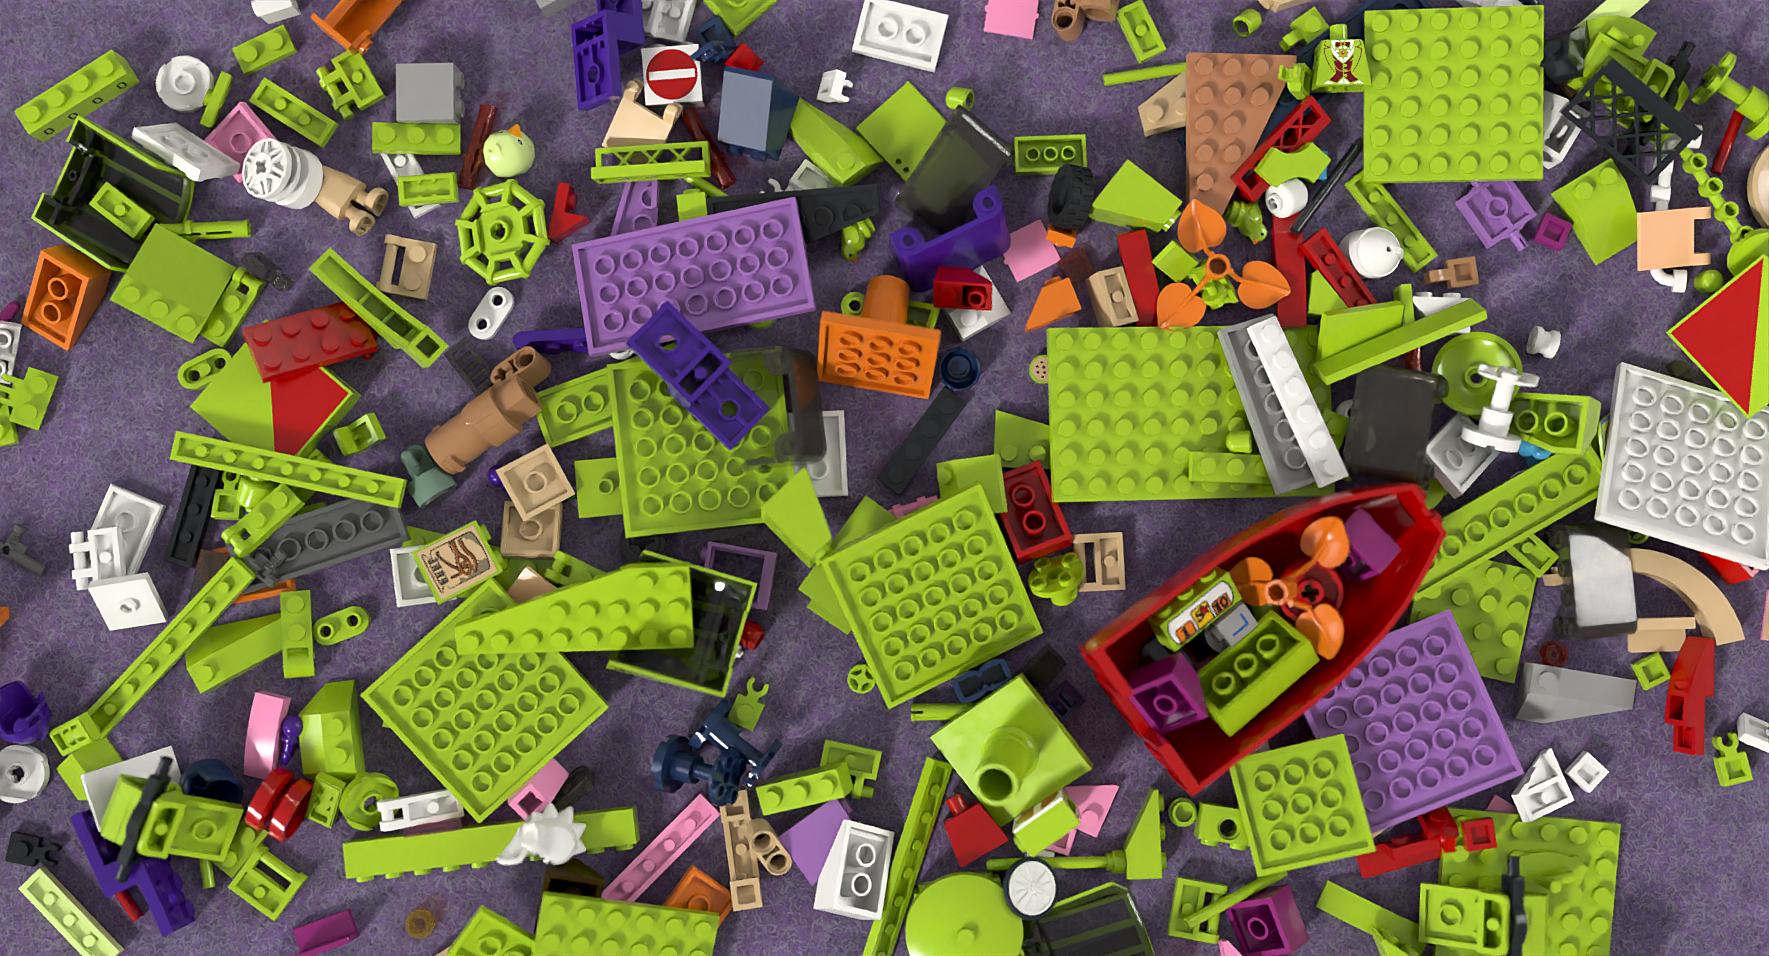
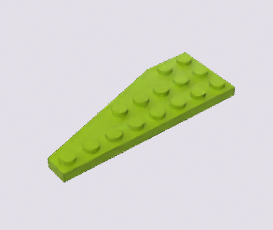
M690 562L627 564L620 567L619 570L595 575L593 579L578 584L575 582L534 596L529 601L520 604L517 602L494 613L488 612L458 622L455 626L457 655L694 648Z

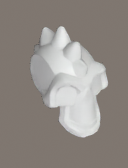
M549 803L543 813L533 812L532 816H525V822L522 827L518 828L511 842L502 854L497 856L496 860L504 865L518 864L523 861L529 852L534 856L538 853L540 858L544 857L543 861L545 863L551 861L550 864L560 865L567 862L572 856L586 851V847L580 839L586 824L572 822V806L558 813L554 804Z

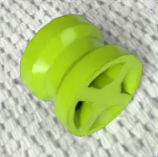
M857 664L848 673L847 682L849 687L857 693L869 692L876 683L867 664Z

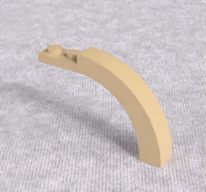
M1637 548L1595 551L1596 558L1578 561V567L1569 568L1568 564L1550 567L1551 573L1542 575L1545 586H1556L1617 572L1645 575L1666 585L1686 603L1698 622L1702 636L1714 638L1715 646L1745 640L1735 611L1718 587L1693 566L1665 553Z

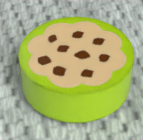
M1047 355L1035 357L1029 365V375L1036 383H1048Z

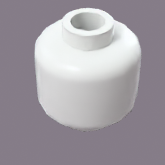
M1297 178L1287 180L1280 184L1278 188L1269 186L1265 192V203L1268 210L1279 218H1286L1301 211L1308 202L1307 188Z

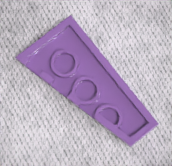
M660 180L625 183L610 236L658 226Z

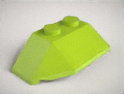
M356 680L326 683L298 714L303 723V730L299 736L303 774L315 782L316 776L322 771L348 785L357 774L366 772Z

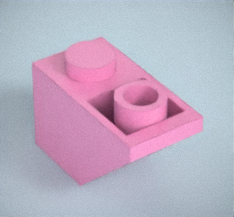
M553 757L507 799L508 804L524 820L526 815L532 816L533 812L541 813L552 802L570 774Z

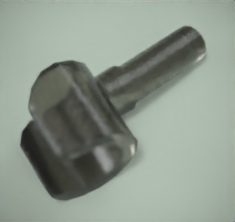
M1673 361L1665 366L1670 377L1678 378L1681 376L1682 380L1696 384L1688 373L1690 367L1687 362Z

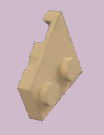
M1183 71L1138 107L1145 137L1186 126V71Z

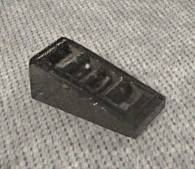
M466 336L444 353L445 357L475 396H478L494 385L490 378L493 368ZM464 347H467L469 351L456 360L454 356ZM473 355L475 360L463 369L461 364ZM480 364L482 368L470 377L467 373ZM486 372L488 377L476 385L474 381Z

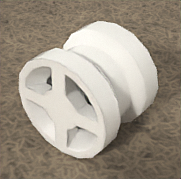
M1540 326L1533 327L1526 347L1527 353H1541L1545 358H1553L1560 345V332L1555 330L1548 332Z

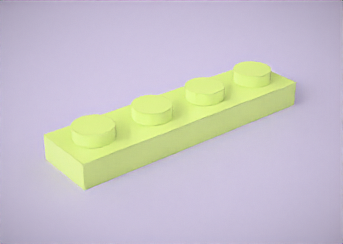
M45 866L39 868L19 888L82 956H118L124 950Z

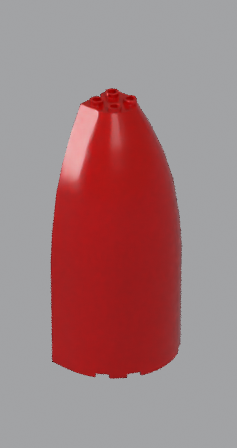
M1395 482L1360 487L1320 496L1280 510L1230 536L1200 555L1079 645L1085 663L1092 670H1095L1092 673L1123 719L1141 739H1144L1145 742L1143 744L1164 768H1168L1166 770L1167 773L1192 797L1314 706L1336 687L1384 639L1407 608L1428 573L1447 534L1442 526L1443 519L1435 509L1428 510L1426 507L1427 495L1419 485ZM1358 507L1368 512L1373 517L1374 522L1394 538L1395 543L1401 550L1380 574L1352 585L1336 568L1341 577L1344 595L1338 610L1344 625V636L1337 654L1332 659H1327L1321 654L1316 653L1320 661L1231 737L1208 716L1159 735L1129 699L1134 692L1128 683L1133 670H1137L1141 658L1138 655L1141 644L1154 635L1146 618L1217 566L1229 572L1243 559L1258 557L1270 565L1273 570V578H1277L1280 571L1289 561L1299 556H1306L1301 549V538L1304 531L1312 523L1325 517L1341 518L1344 514ZM1285 613L1280 616L1295 628L1296 621ZM1193 637L1181 648L1199 672L1217 656L1211 653L1209 655V651L1205 647L1194 645ZM1196 642V644L1203 646L1201 642ZM1201 649H1204L1203 654H1200Z

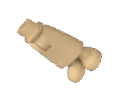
M322 165V187L314 201L339 221L348 218L350 220L349 228L353 234L359 237L366 234L375 224V218L368 212L355 208L350 201L356 204L359 203L374 215L380 216L387 205L388 192L378 187L366 193L365 183L338 170Z

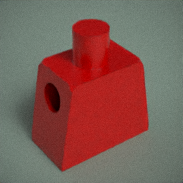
M960 792L953 794L945 800L952 815L944 819L943 822L960 868L1009 841L1002 828L999 827L978 800L967 806Z

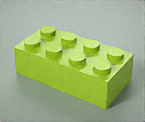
M1270 610L1257 622L1259 625L1233 647L1229 645L1197 673L1208 711L1207 716L1229 737L1235 734L1320 661L1310 641L1273 610Z

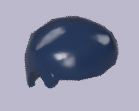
M964 347L949 349L941 356L938 365L941 382L956 392L969 390L978 382L981 375L979 358L974 352ZM952 371L965 373L962 375H955L954 373H952Z

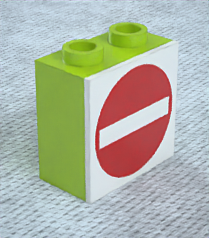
M1060 789L1014 819L1013 832L1016 835L1014 837L1016 845L1023 853L1027 851L1031 857H1034L1081 824L1080 810L1065 789Z

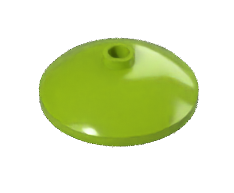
M1470 332L1448 341L1436 355L1432 366L1433 387L1440 400L1458 413L1468 416H1481L1483 407L1491 405L1497 380L1480 375L1477 372L1479 364L1492 365L1497 367V370L1500 365L1516 368V374L1520 376L1523 373L1519 355L1506 340L1491 333ZM1477 375L1482 378V381L1480 383H1473L1471 378ZM1515 385L1511 401L1517 395L1520 385Z

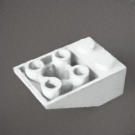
M1544 90L1543 166L1550 169L1562 162L1581 129L1559 112L1569 100ZM1577 104L1569 111L1576 118L1590 116V112Z

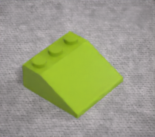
M155 223L110 300L193 344L236 267Z

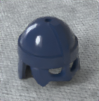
M218 759L195 761L187 767L179 781L184 795L240 804L243 798L241 783L233 775L225 762Z

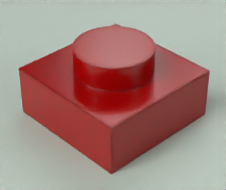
M743 42L724 61L726 66L755 72L764 63Z
M1482 817L1460 821L1464 850L1472 852L1497 848L1493 818Z

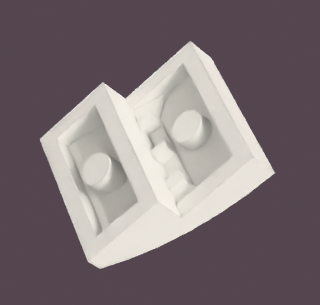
M641 0L643 27L646 36L675 44L686 41L697 0Z

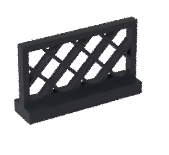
M1610 55L1602 61L1601 67L1559 111L1648 185L1655 180L1692 140L1696 141L1704 133ZM1604 75L1611 81L1612 94L1594 96V84ZM1616 86L1624 92L1616 93ZM1590 89V96L1583 97ZM1630 96L1634 99V112L1617 114L1616 98ZM1612 98V114L1595 116L1594 100ZM1590 101V117L1576 118L1569 112L1577 102ZM1639 104L1647 111H1639ZM1653 115L1656 117V130L1639 132V116ZM1634 117V133L1617 134V118ZM1612 119V135L1598 136L1595 133V121ZM1590 121V128L1582 122ZM1661 122L1669 129L1661 130ZM1675 133L1682 139L1673 149L1661 150V134ZM1656 135V151L1639 152V137ZM1634 137L1635 153L1621 154L1617 151V139ZM1605 140H1612L1613 147L1609 145ZM1668 154V155L1661 161V155ZM1657 155V166L1646 175L1640 170L1639 157ZM1627 158H1635V165Z

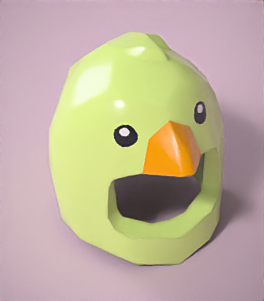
M515 124L508 130L495 132L488 137L484 144L483 155L485 164L498 177L515 178L526 173L532 166L535 158L534 144L529 137L521 132L519 124Z

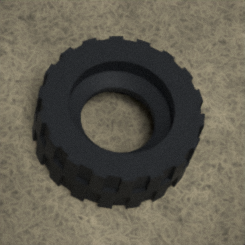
M1067 163L1058 169L1048 197V217L1052 226L1077 230L1086 222L1085 220L1092 207L1095 186L1094 175L1090 168Z

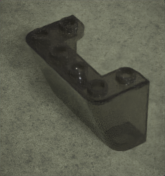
M1602 521L1548 525L1547 531L1544 533V543L1556 554H1560L1557 570L1559 576L1562 577L1563 589L1560 592V600L1565 607V611H1559L1552 620V628L1554 633L1558 635V640L1580 641L1635 634L1637 615L1628 530Z

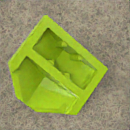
M107 737L103 739L99 738L71 753L56 770L78 800H88L81 775L123 762V760Z

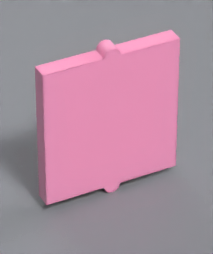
M989 0L988 5L985 6L987 14L984 32L1032 39L1035 20L1039 18L1037 13L1039 0Z
M1041 219L1010 234L1011 245L1003 256L1005 258L1004 264H1008L1016 282L1061 261L1053 243L1045 239L1047 231Z

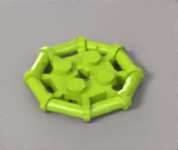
M508 179L506 182L483 188L480 186L476 187L473 190L474 195L460 218L455 220L461 248V263L468 265L486 279L487 284L496 286L499 282L523 277L527 279L531 276V270L547 245L550 246L551 240L548 239L544 208L546 206L544 201L537 199L522 188L515 179ZM502 195L500 202L491 204V197ZM514 197H517L526 206L522 209L512 204ZM481 206L482 209L480 210V213L482 214L480 218L475 219L474 222H471L479 207ZM532 215L536 235H532L529 232L527 218ZM500 225L505 228L503 238L496 235V231L500 230ZM469 229L472 230V234H473V241H474V246H473V247H472V243H471V236H470V230H469ZM529 242L534 243L523 261L520 257L521 253L528 249ZM481 253L489 259L488 266L478 260V256ZM511 260L513 268L500 270V262Z

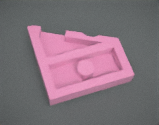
M1109 784L1063 787L1080 810L1081 824L1075 828L1097 838L1119 786Z

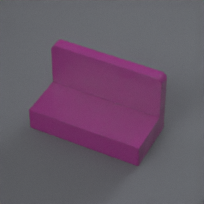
M351 909L293 929L300 950L294 956H314L350 943L359 937Z

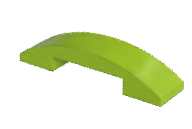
M1329 880L1326 881L1315 905L1316 907L1371 934L1369 929L1371 924L1381 931L1387 928L1399 939L1398 942L1403 945L1407 942L1420 953L1418 956L1422 955L1427 943L1418 942L1419 924Z

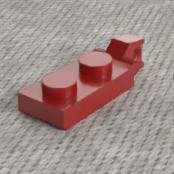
M1446 805L1416 816L1428 840H1438L1444 853L1456 852L1455 847L1456 840L1459 837V828Z

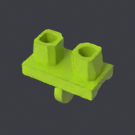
M1209 257L1200 260L1199 267L1191 269V277L1196 285L1206 276L1204 266ZM1227 275L1218 281L1209 280L1200 290L1202 300L1212 310L1223 306L1225 303L1239 302L1238 293Z

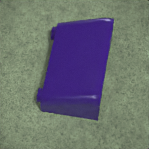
M995 184L980 191L975 196L973 207L977 217L973 221L925 243L921 233L913 227H905L889 234V248L911 290L921 293L932 289L933 280L939 266L964 267L972 270L1008 251L1011 245V237L1003 202Z

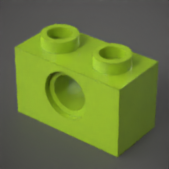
M1198 800L1194 835L1201 839V844L1218 846L1219 842L1230 843L1229 847L1232 849L1246 851L1249 842L1239 806ZM1231 819L1233 822L1231 831L1221 833V823L1224 820Z

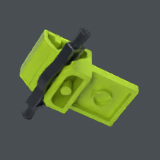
M1599 32L1594 35L1584 53L1583 77L1569 80L1567 85L1578 91L1601 67L1602 61L1610 55L1680 112L1690 94V90L1683 79L1691 67L1688 58L1696 45L1690 41H1684L1677 55H1670L1664 64L1655 58L1648 60ZM1604 75L1594 84V96L1612 94L1611 81ZM1616 86V93L1624 92ZM1590 89L1585 96H1590ZM1630 96L1616 98L1617 114L1634 112V99ZM1612 98L1594 100L1610 109L1608 115L1612 114ZM1639 104V111H1647ZM1653 115L1639 116V132L1656 130V117ZM1634 117L1617 118V123L1628 129L1626 133H1634ZM1661 122V130L1669 129ZM1661 134V142H1663L1667 134ZM1656 135L1639 137V146H1646L1648 142L1656 144ZM1634 137L1626 138L1628 143L1621 154L1635 153Z
M168 756L160 757L156 772L149 775L148 778L119 774L100 825L102 836L122 846L117 859L120 867L115 880L121 883L128 882L132 867L140 862L142 854L159 858H167L168 854L224 862L244 811L242 804L184 795L180 784L170 782L171 777L168 776L174 760Z
M1507 856V874H1502L1501 887L1487 886L1484 889L1423 881L1420 883L1418 942L1476 950V953L1497 956H1545L1547 954L1549 894L1524 891L1525 879L1519 876L1520 857Z

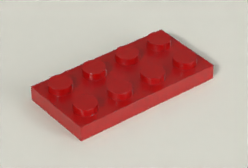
M344 301L243 328V336L263 383L377 351V343L369 325Z

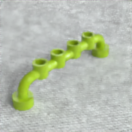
M1673 133L1667 134L1663 142H1661V150L1666 139ZM1685 147L1680 153L1684 160L1682 164L1684 171L1693 174L1699 183V194L1704 198H1709L1715 208V218L1720 222H1724L1730 230L1731 243L1739 242L1745 237L1744 234L1754 229L1750 226H1741L1736 216L1739 213V207L1735 202H1726L1720 194L1723 189V182L1717 177L1710 178L1704 168L1707 165L1706 156L1701 153L1694 154L1691 148Z

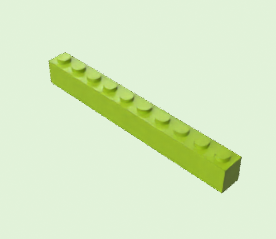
M636 805L573 813L572 822L586 824L580 839L586 847L587 854L602 853L605 851L604 847L616 846L617 851L632 849L633 844H637L640 840ZM517 819L352 839L343 843L346 879L356 878V882H366L374 880V875L385 874L386 879L401 877L403 872L414 871V875H424L432 873V868L443 867V872L461 869V865L472 864V868L486 867L490 865L489 861H497V856L502 854L525 820ZM528 852V854L525 856L529 857L530 861H539L544 859V857L540 858L538 856V853H536V855L534 856Z

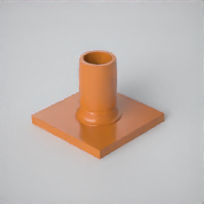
M891 275L875 276L870 279L867 285L861 317L822 311L816 381L929 399L941 330L906 325L910 302L909 285L904 280Z

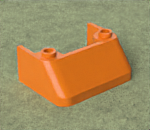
M341 0L324 21L315 13L310 18L322 31L351 54L356 55L360 53L363 55L373 44L371 38L404 0Z

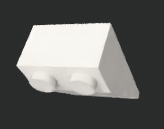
M843 820L819 876L813 909L860 920H881L894 832L850 820Z

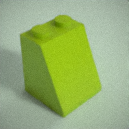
M1127 159L1093 202L1088 218L1134 230L1144 228L1146 233L1157 235L1161 229L1167 232L1179 217L1181 212L1178 210V207L1182 204V201Z
M803 467L761 507V520L811 568L814 564L820 566L819 558L831 551L832 536L808 471Z

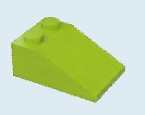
M1612 158L1595 166L1551 193L1567 221L1573 224L1572 229L1595 265L1600 264L1637 241V212L1627 182Z

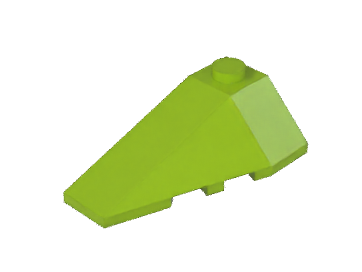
M281 613L209 627L185 653L186 668L201 694L213 692L281 653Z

